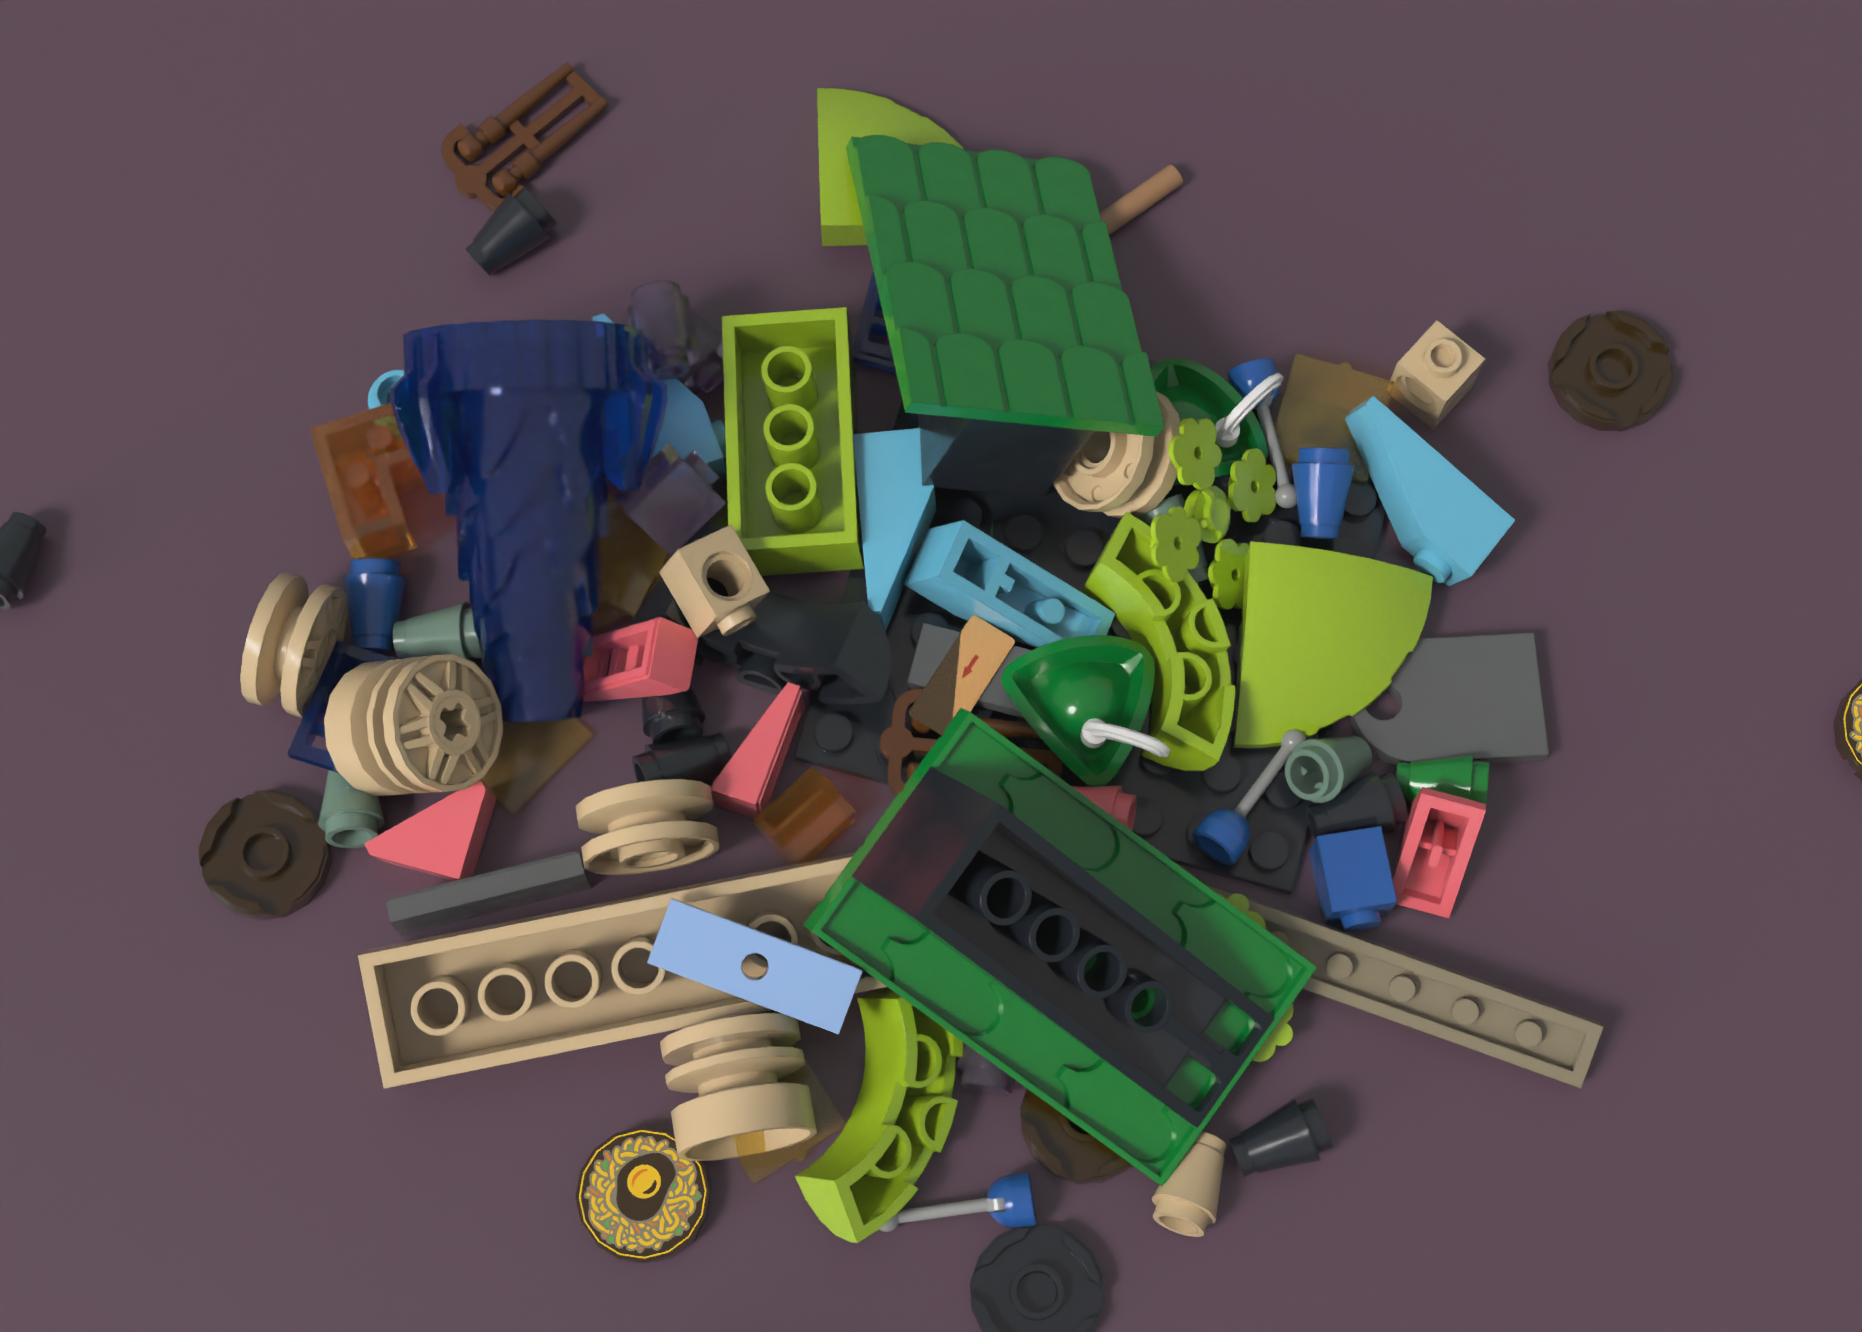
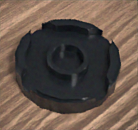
M1036 1224L1034 1226L1015 1227L997 1236L979 1256L970 1281L971 1311L981 1332H1092L1096 1328L1104 1303L1103 1274L1091 1250L1071 1232L1048 1225Z

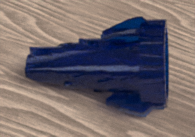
M578 320L468 322L409 331L402 336L404 375L390 389L391 405L398 429L414 464L424 480L428 493L431 495L445 494V515L456 516L458 578L460 581H468L469 600L472 608L474 630L481 643L482 672L491 680L501 704L502 721L541 722L581 718L585 688L584 657H593L592 613L596 611L601 595L600 537L610 536L608 478L619 490H641L643 475L652 459L668 402V386L648 367L647 338L644 337L641 328L634 326Z

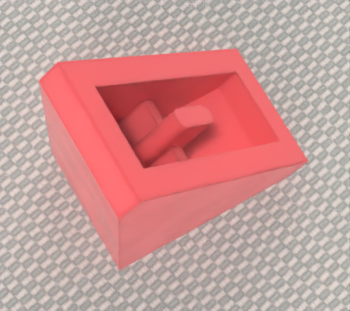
M479 780L466 790L454 792L364 844L371 856L383 862L453 881L472 877L476 870L497 797L491 786L483 780Z
M1425 787L1420 789L1407 809L1408 818L1403 824L1391 874L1397 905L1449 919L1486 812V804Z

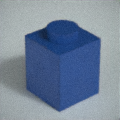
M1381 826L1317 836L1308 852L1323 923L1327 925L1342 923L1343 931L1347 932L1362 931L1380 926L1382 924L1381 917L1387 916L1397 903Z

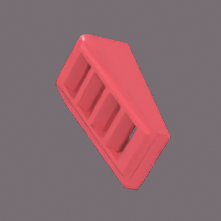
M658 617L584 640L574 693L575 699L583 702L663 696L687 691L691 684L698 643L693 630Z
M789 682L786 684L717 776L711 787L713 804L759 821L761 817L764 818L805 709L803 692L800 686Z

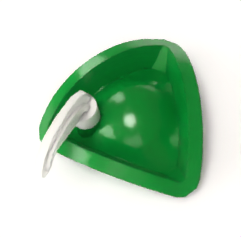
M1170 358L1159 361L1151 368L1156 391L1169 399L1179 414L1180 422L1184 418H1193L1196 421L1206 418L1214 423L1217 432L1215 444L1220 447L1222 453L1220 464L1214 467L1215 477L1230 474L1232 463L1234 461H1241L1243 454L1248 449L1256 448L1261 450L1266 460L1268 455L1267 443L1252 409L1268 394L1282 385L1281 382L1284 380V377L1280 373L1266 378L1243 399L1224 378L1199 363L1185 359ZM1176 476V479H1175V481H1174L1173 486L1180 484V482L1178 481L1177 476Z
M1089 635L1072 637L1033 649L1005 667L1001 682L1014 705L1046 745L1087 785L1096 787L1108 784L1125 762L1133 746L1145 749L1159 757L1169 756L1170 748L1162 741L1140 733L1149 709L1155 678L1153 656L1144 645L1116 636Z

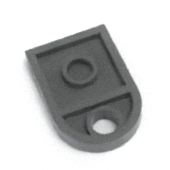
M1534 633L1419 639L1413 652H1409L1403 664L1392 677L1391 684L1384 691L1395 699L1398 705V714L1389 720H1379L1372 717L1365 708L1355 717L1349 716L1355 735L1367 742L1372 754L1382 761L1397 766L1398 762L1411 763V761L1474 754L1473 761L1489 762V764L1541 762L1549 755Z

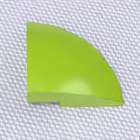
M817 88L822 247L867 245L846 146L852 136L862 138L869 135H885L909 144L924 145L932 142H942L964 148L929 118L920 116L910 109L894 103L890 99L861 91Z
M1250 541L1245 556L1242 620L1239 625L1233 748L1281 746L1283 734L1291 729L1302 731L1307 740L1314 737L1319 729L1329 726L1348 715L1353 718L1370 706L1389 687L1392 677L1403 664L1409 652H1413L1417 645L1431 601L1433 576L1402 566L1340 552Z

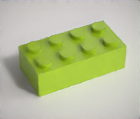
M847 307L722 316L728 526H733L761 576L864 569L854 452V434H858L854 347Z

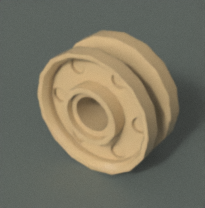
M1156 391L1165 425L1157 437L1102 431L1093 432L1053 483L1065 502L1079 510L1103 512L1108 516L1122 518L1125 512L1138 518L1159 505L1172 489L1177 476V469L1169 458L1168 448L1171 439L1175 435H1179L1180 418L1166 396Z
M289 572L279 574L269 584L256 609L242 656L240 682L242 695L247 702L265 706L271 704L281 693L282 707L288 714L303 718L314 712L331 684L346 636L348 596L343 588L331 584L319 585L309 596L308 584L304 577Z
M685 779L652 780L606 789L584 798L576 805L579 829L588 833L603 834L591 839L581 847L584 869L595 874L633 875L669 870L708 858L719 850L717 827L706 822H696L693 820L703 817L713 809L711 787L701 781Z

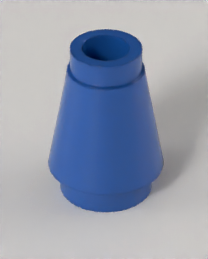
M1299 448L1298 463L1292 464L1299 523L1301 525V537L1339 539V526L1342 524L1355 466L1349 465V450Z
M377 558L350 560L349 574L343 576L345 593L348 596V613L352 638H354L353 650L370 653L391 652L393 626L398 621L407 578L401 576V562Z

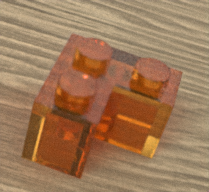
M433 391L424 392L310 427L341 536L353 560L363 558L384 559L418 548L401 492L460 474L445 421Z

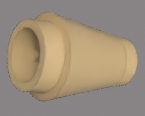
M1201 1132L1163 1186H1158L1152 1197V1202L1156 1205L1153 1219L1158 1224L1181 1235L1201 1237L1204 1235L1207 1225L1215 1223L1224 1153L1227 1148L1223 1140L1212 1134Z

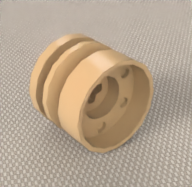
M456 654L362 663L345 673L330 694L324 717L326 747L336 770L353 788L373 796L466 790L485 777L498 756L503 734L501 704L491 680L474 662Z
M778 1013L732 1014L709 1019L697 1025L683 1028L667 1035L660 1041L662 1059L665 1064L677 1066L665 1074L666 1085L669 1090L699 1093V1097L686 1101L671 1111L677 1155L680 1159L688 1161H715L762 1154L793 1146L809 1140L817 1134L809 1086L788 1082L778 1083L779 1078L792 1074L805 1065L803 1050L789 1047L801 1039L799 1024L796 1018Z

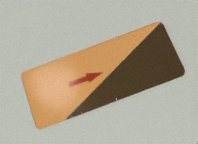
M971 616L910 709L909 715L942 736L944 734L943 731L960 708L971 712L1013 647L1014 639L978 616Z

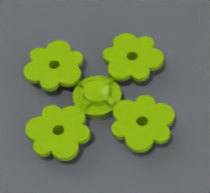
M1184 418L1179 424V435H1175L1169 443L1168 453L1171 462L1177 469V478L1180 484L1193 485L1197 490H1194L1188 496L1184 508L1173 506L1168 510L1167 514H1158L1152 520L1150 528L1151 560L1156 566H1162V572L1166 580L1169 582H1180L1185 578L1187 569H1194L1198 565L1199 553L1196 547L1200 541L1208 543L1218 542L1215 548V559L1208 568V578L1213 589L1214 602L1220 609H1231L1232 607L1242 609L1244 565L1249 545L1247 543L1237 544L1234 540L1223 539L1229 528L1231 508L1234 511H1242L1246 522H1257L1261 515H1269L1273 512L1276 506L1275 490L1272 486L1276 481V472L1272 465H1266L1265 456L1261 450L1256 448L1246 450L1242 460L1234 461L1231 465L1227 499L1225 493L1220 488L1212 486L1215 478L1214 467H1217L1222 459L1221 449L1215 444L1217 432L1214 423L1206 418L1198 419L1197 421L1193 418Z

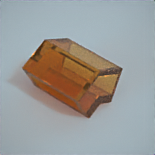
M811 767L752 821L770 846L788 865H793L814 859L856 821V810L841 796L830 780Z

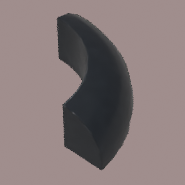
M663 578L648 594L631 624L634 625L662 617L692 630ZM707 578L710 588L715 593L728 597L727 590L722 583L715 579ZM770 591L753 609L757 618L747 626L727 636H723L718 628L698 638L695 664L701 666L704 657L716 663L725 664L739 670L737 677L739 683L777 695L788 682L800 686L801 689L819 691L818 698L820 702L826 704L850 705L882 701L892 669L889 639L879 617L864 601L851 604H822L798 600Z

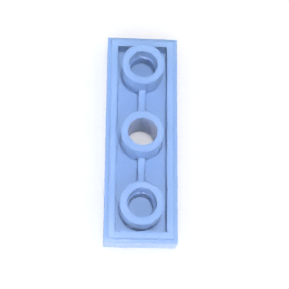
M671 898L647 961L648 964L836 1034H839L863 971L859 967ZM758 953L767 959L768 968L763 975L751 977L743 971L742 961L749 954Z

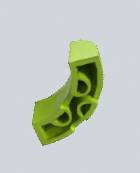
M1125 512L1099 556L1081 592L1116 613L1114 617L1127 631L1131 639L1144 645L1153 656L1155 678L1151 697L1152 712L1148 735L1162 741L1170 748V753L1168 757H1159L1143 749L1140 755L1164 766L1184 771H1204L1219 761L1228 739L1233 718L1235 685H1231V671L1227 650L1231 646L1213 598L1206 599L1197 582L1188 571L1185 578L1180 582H1169L1166 580L1162 572V566H1156L1151 560V527L1130 513Z
M888 987L876 989L857 998L863 1020L866 1049L862 1084L851 1116L840 1135L828 1150L813 1164L795 1175L806 1201L819 1220L836 1236L851 1243H859L879 1230L915 1195L918 1188L914 1184L924 1171L933 1152L942 1151L958 1104V1100L952 1098L955 1079L956 1057H963V1041Z

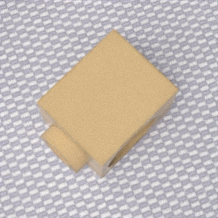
M1436 320L1397 362L1386 392L1431 429H1434L1472 388L1485 358Z
M732 525L677 549L659 572L697 639L718 628L723 636H727L747 626L757 618L753 609L770 592ZM707 578H712L722 583L727 590L728 597L715 593L710 588Z

